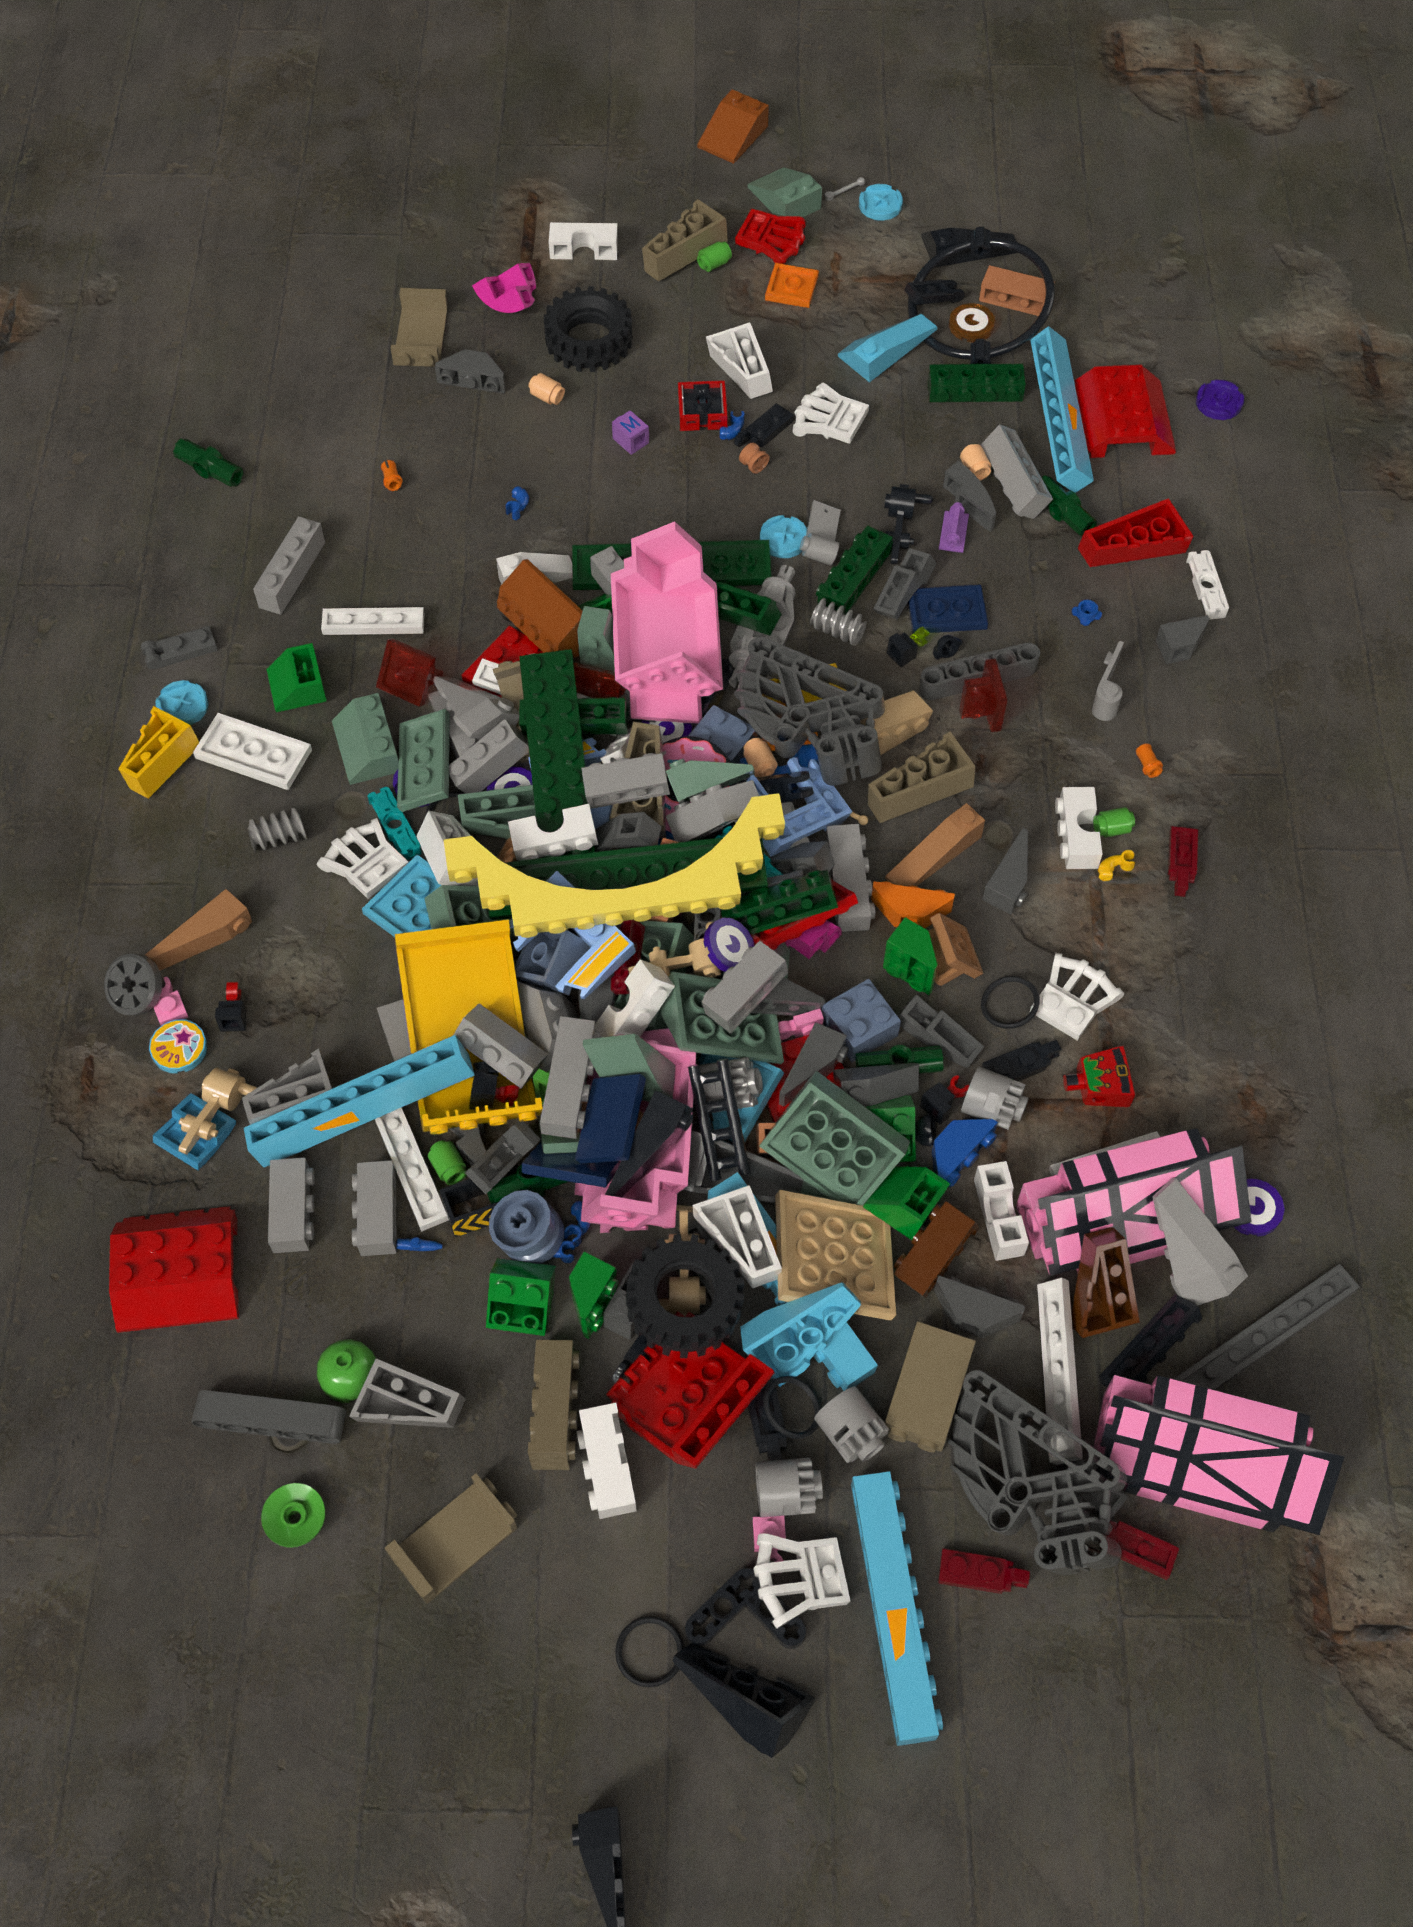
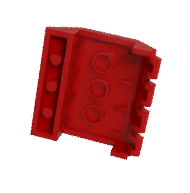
M1143 365L1098 366L1074 380L1090 458H1104L1108 444L1149 442L1151 455H1171L1176 453L1161 381Z
M229 1206L211 1208L208 1213L201 1209L183 1211L179 1213V1216H175V1213L150 1215L149 1219H145V1216L129 1217L115 1224L110 1234L109 1294L117 1333L239 1319L238 1289L234 1284L233 1236L238 1235L235 1210H231Z
M678 1311L674 1314L678 1317L695 1316L691 1312H688L686 1316H684L682 1313ZM723 1343L716 1350L712 1346L707 1348L705 1355L698 1357L696 1351L688 1352L687 1358H680V1352L671 1350L669 1356L662 1354L663 1347L657 1344L653 1348L647 1346L644 1352L650 1357L649 1361L644 1356L639 1355L624 1373L631 1382L628 1384L624 1379L619 1378L606 1393V1396L612 1401L610 1404H617L618 1417L632 1431L675 1463L696 1469L775 1372L753 1355L749 1354L745 1359Z

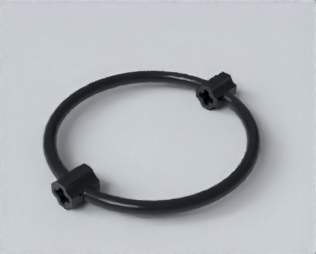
M984 226L976 227L971 232L970 240L954 244L936 254L922 267L913 282L924 281L938 264L957 253L971 249V255L977 258H986L991 253V247H999L1015 251L1033 262L1044 279L1046 294L1043 308L1035 322L1023 334L1006 344L991 348V343L983 338L976 339L975 342L970 343V350H963L947 346L934 339L931 335L923 340L924 343L935 351L954 358L968 359L971 364H991V358L1009 353L1029 341L1047 321L1055 298L1054 280L1045 261L1036 252L1023 244L1009 239L991 237L990 230ZM908 296V315L910 319L917 316L918 313L917 305Z

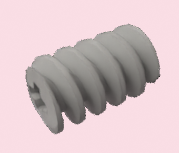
M822 598L813 611L810 625L814 624L816 630L823 629L825 634L832 633L834 638L840 636L843 642L849 640L852 646L857 645L867 626V621L861 622L862 614L859 613L854 619L852 618L853 610L850 609L845 615L843 614L844 606L841 605L835 611V602L832 601L826 607V598Z
M291 808L290 817H288L284 810L281 811L279 820L274 813L270 814L269 822L263 816H260L259 825L253 819H249L247 829L254 853H256L257 844L263 850H267L268 841H270L274 848L277 847L279 838L284 845L288 844V836H291L297 842L299 833L307 839L301 816L295 808Z

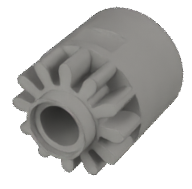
M749 1057L728 1060L738 1109L754 1107L758 1104L757 1097H759L763 1090L759 1069L753 1068V1061H749ZM717 1062L699 1065L701 1073L718 1070ZM721 1081L703 1084L707 1102L724 1098Z
M978 1066L964 1099L961 1112L978 1119L996 1120L998 1122L997 1126L1009 1130L1012 1120L1020 1122L1029 1098L1022 1096L1026 1084Z
M856 1386L850 1387L838 1394L814 1417V1420L847 1463L854 1462L858 1457L862 1462H865L876 1455L885 1445L882 1442V1438L888 1434L889 1428Z
M810 1457L755 1463L760 1518L815 1513V1501L823 1499L820 1470H812Z

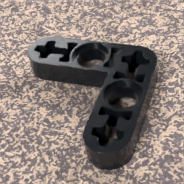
M745 1568L737 1571L689 1617L685 1626V1634L690 1643L705 1646L745 1607L785 1648L795 1649L799 1647L805 1639L806 1628L802 1620L798 1616L787 1622L786 1625L789 1628L798 1627V1639L795 1640L793 1637H790L788 1640L785 1639V1628L783 1626L778 1629L774 1628L772 1621L775 1619L761 1614L759 1606L763 1599H759L758 1589H760L759 1578L755 1576L754 1570ZM739 1579H753V1590L750 1592L748 1589H744L738 1597L742 1602L738 1604L734 1595L727 1590L731 1588L733 1593H735L741 1585ZM776 1596L785 1612L789 1611L790 1607L779 1596ZM722 1598L729 1600L732 1604V1611L726 1616H720L714 1610L715 1602ZM708 1610L712 1619L719 1624L715 1627L711 1621L705 1628L707 1634L705 1637L700 1634L694 1637L692 1635L694 1632L693 1624L702 1625L707 1620V1615L703 1613Z

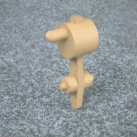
M708 922V923L706 924V929H707L708 926H709L710 924H712L713 922ZM704 938L690 943L688 946L690 954L686 956L667 959L666 951L660 950V947H654L653 952L649 953L650 962L648 963L661 967L667 976L670 975V970L692 966L693 972L697 976L713 978L719 976L720 972H723L709 959L708 954L710 953L708 947L705 948ZM632 966V967H629V968H628L629 974L631 973V971L633 970V968H634L635 966Z
M214 1068L202 1083V1099L207 1102L205 1107L197 1117L187 1114L185 1118L181 1117L179 1120L181 1130L187 1133L179 1146V1152L188 1154L200 1138L210 1141L213 1137H217L218 1130H216V1124L211 1122L219 1108L229 1111L234 1110L240 1103L243 1095L249 1094L257 1089V1087L246 1084L245 1078L239 1076V1072L229 1068L228 1071Z
M680 1210V1234L682 1241H691L692 1234H688V1210ZM669 1234V1240H665V1242H673V1236L676 1234ZM698 1237V1242L705 1244V1239H699ZM680 1269V1277H669V1299H659L660 1305L673 1315L677 1311L684 1316L688 1312H691L693 1315H700V1305H706L705 1286H700L699 1276L688 1277V1270Z

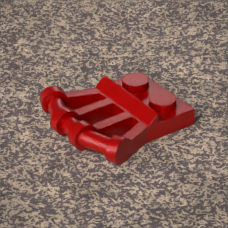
M751 209L735 237V244L756 250V254L762 252L773 259L774 263L785 264L788 258L797 255L800 249L799 245H802L805 240L803 229L806 226V221L800 216H776ZM774 247L783 249L784 251L780 252Z

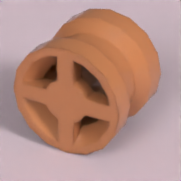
M750 443L741 451L739 461L743 465H748L752 473L757 474L767 466L769 455L765 451H760V447L756 443Z

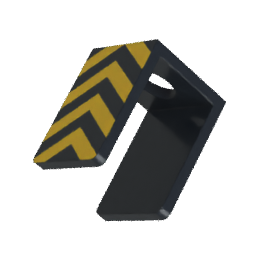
M471 1179L439 1190L455 1238L489 1226V1218L497 1203L455 1218L453 1216L450 1206L485 1194Z

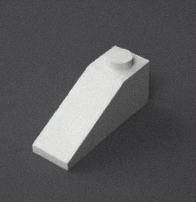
M518 552L496 558L501 585L525 559H528L553 583L573 578L572 561L569 555Z

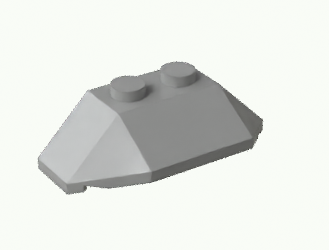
M517 981L521 1013L528 1039L548 1053L539 1069L546 1072L550 1071L560 1016L578 1019L575 1005L562 993Z

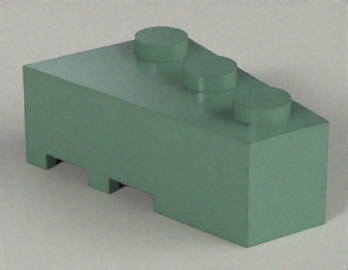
M584 606L577 630L581 678L618 683L615 681L613 615L607 609Z
M533 785L458 795L461 823L469 833L508 839L511 837L508 821L531 816L536 818Z

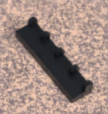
M1174 1294L1100 1374L1101 1384L1108 1387L1114 1375L1145 1383L1147 1380L1146 1374L1157 1362L1163 1363L1166 1360L1165 1353L1176 1341L1182 1342L1185 1339L1184 1332L1193 1323L1198 1324L1202 1320L1199 1307Z

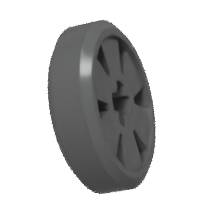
M124 954L116 958L108 967L104 979V991L109 1004L114 1010L124 1015H142L150 1011L158 1002L162 991L161 973L154 961L141 954ZM135 980L136 986L131 989L130 983Z

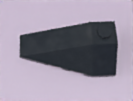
M951 227L922 233L921 238L931 259L954 244L970 240L971 232L974 230ZM990 231L993 238H1003L1017 242L1013 234ZM991 247V253L986 258L1015 254L1017 252L1005 248ZM971 249L945 259L936 267L986 258H977L971 255Z
M655 1090L634 1133L629 1160L620 1162L605 1195L622 1198L681 1136L683 1130H688L693 1120V1108Z
M692 1643L673 1657V1662L744 1741L754 1746L760 1753L766 1754L771 1758L790 1743L815 1700V1697L785 1679L777 1677L776 1682L757 1675L759 1669L748 1666V1669L738 1668L730 1664L728 1657Z
M609 1807L578 1814V1824H572L573 1846H579L581 1857L606 1926L626 1927L621 1825L618 1807Z

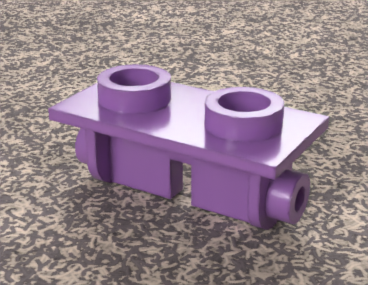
M959 502L954 503L950 507V511H945L939 550L963 553L969 514L964 513L965 509Z

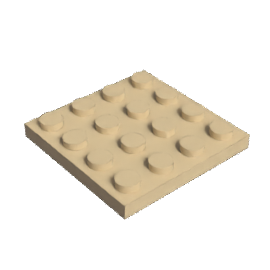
M779 1190L775 1196L777 1257L782 1268V1272L778 1275V1300L790 1302L843 1282L861 1301V1306L854 1314L892 1320L896 1316L890 1225L867 1211L861 1205Z

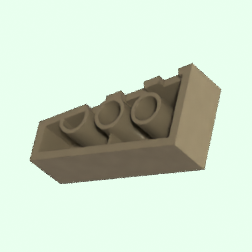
M697 199L693 203L691 210L686 209L682 212L681 218L677 222L672 221L667 226L668 230L665 233H659L642 248L644 270L657 281H660L697 260L699 250L718 241L728 242L726 218Z
M633 722L624 758H638L648 753L663 754V740L659 725ZM665 795L613 805L610 820L620 814L644 812L661 826L659 838H666Z
M951 731L943 735V739L938 743L932 742L918 756L915 757L913 755L905 760V764L898 769L894 767L868 784V806L879 823L885 822L973 788L975 765Z
M536 1340L533 1374L536 1387L532 1389V1412H535L534 1417H530L531 1442H528V1455L532 1470H570V1460H576V1441H571V1429H577V1410H572V1399H578L579 1383L578 1380H573L574 1369H579L580 1351H574L573 1340Z

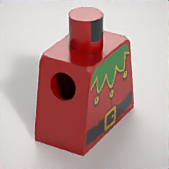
M1124 1046L1083 1056L1079 1059L1076 1068L1077 1073L1064 1074L1063 1076L1065 1091L1081 1090L1085 1105L1130 1107L1135 1096Z

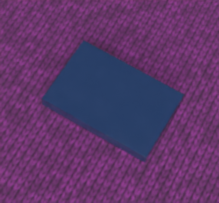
M981 585L918 588L908 601L912 634L987 630L988 621Z
M634 1074L593 1079L584 1126L581 1130L575 1156L576 1161L583 1164L629 1160L646 1081L644 1076Z
M540 1142L522 1163V1173L605 1188L613 1179L621 1161L581 1164L575 1160L576 1152L543 1153Z

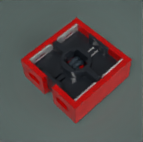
M725 381L678 382L680 431L700 430V427H708V430H720L721 427H727Z

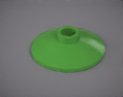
M301 1483L284 1485L275 1490L263 1506L261 1514L263 1529L270 1540L277 1545L288 1548L305 1545L313 1540L322 1529L326 1514L325 1505L319 1493L308 1485ZM293 1514H301V1518L297 1523L290 1522Z

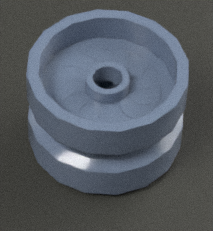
M529 1190L515 1191L503 1197L496 1204L489 1218V1232L492 1240L515 1261L542 1264L555 1255L564 1239V1225L560 1215L538 1193Z

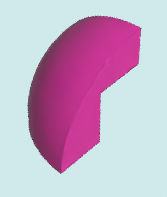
M530 263L517 264L499 276L485 277L472 285L478 297L490 308L499 312H518L530 307L535 301L532 297V291L536 289V281Z
M826 920L823 925L812 927L804 931L800 937L789 939L784 943L787 947L790 945L810 959L818 949L826 953L842 935V930L839 926Z

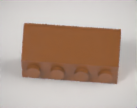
M528 559L523 560L500 586L497 608L543 653L572 649L573 658L578 657L577 630L583 611Z

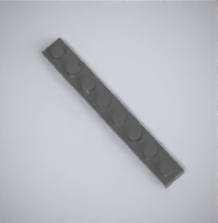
M1338 1264L1173 1380L1217 1390L1354 1294L1360 1286L1342 1265Z

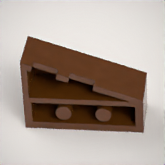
M947 1201L943 1206L938 1204L928 1218L931 1220L925 1231L920 1229L911 1241L914 1245L908 1255L903 1253L894 1265V1268L897 1269L894 1275L924 1298L936 1286L938 1276L943 1277L955 1256H959L964 1250L963 1245L970 1235L975 1236L980 1230L975 1221Z
M1114 1227L1084 1234L1072 1308V1327L1084 1338L1140 1323L1126 1238Z

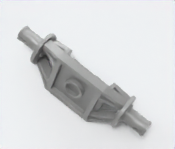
M782 565L777 577L765 579L762 589L757 593V595L773 599L782 614L772 634L769 636L739 625L737 626L730 642L731 654L729 656L730 663L735 668L729 683L734 688L737 682L740 681L736 673L743 669L749 656L748 644L752 639L765 637L784 646L786 645L794 627L793 600L796 592L790 582L795 575V570L791 566L788 567L785 573L787 565Z

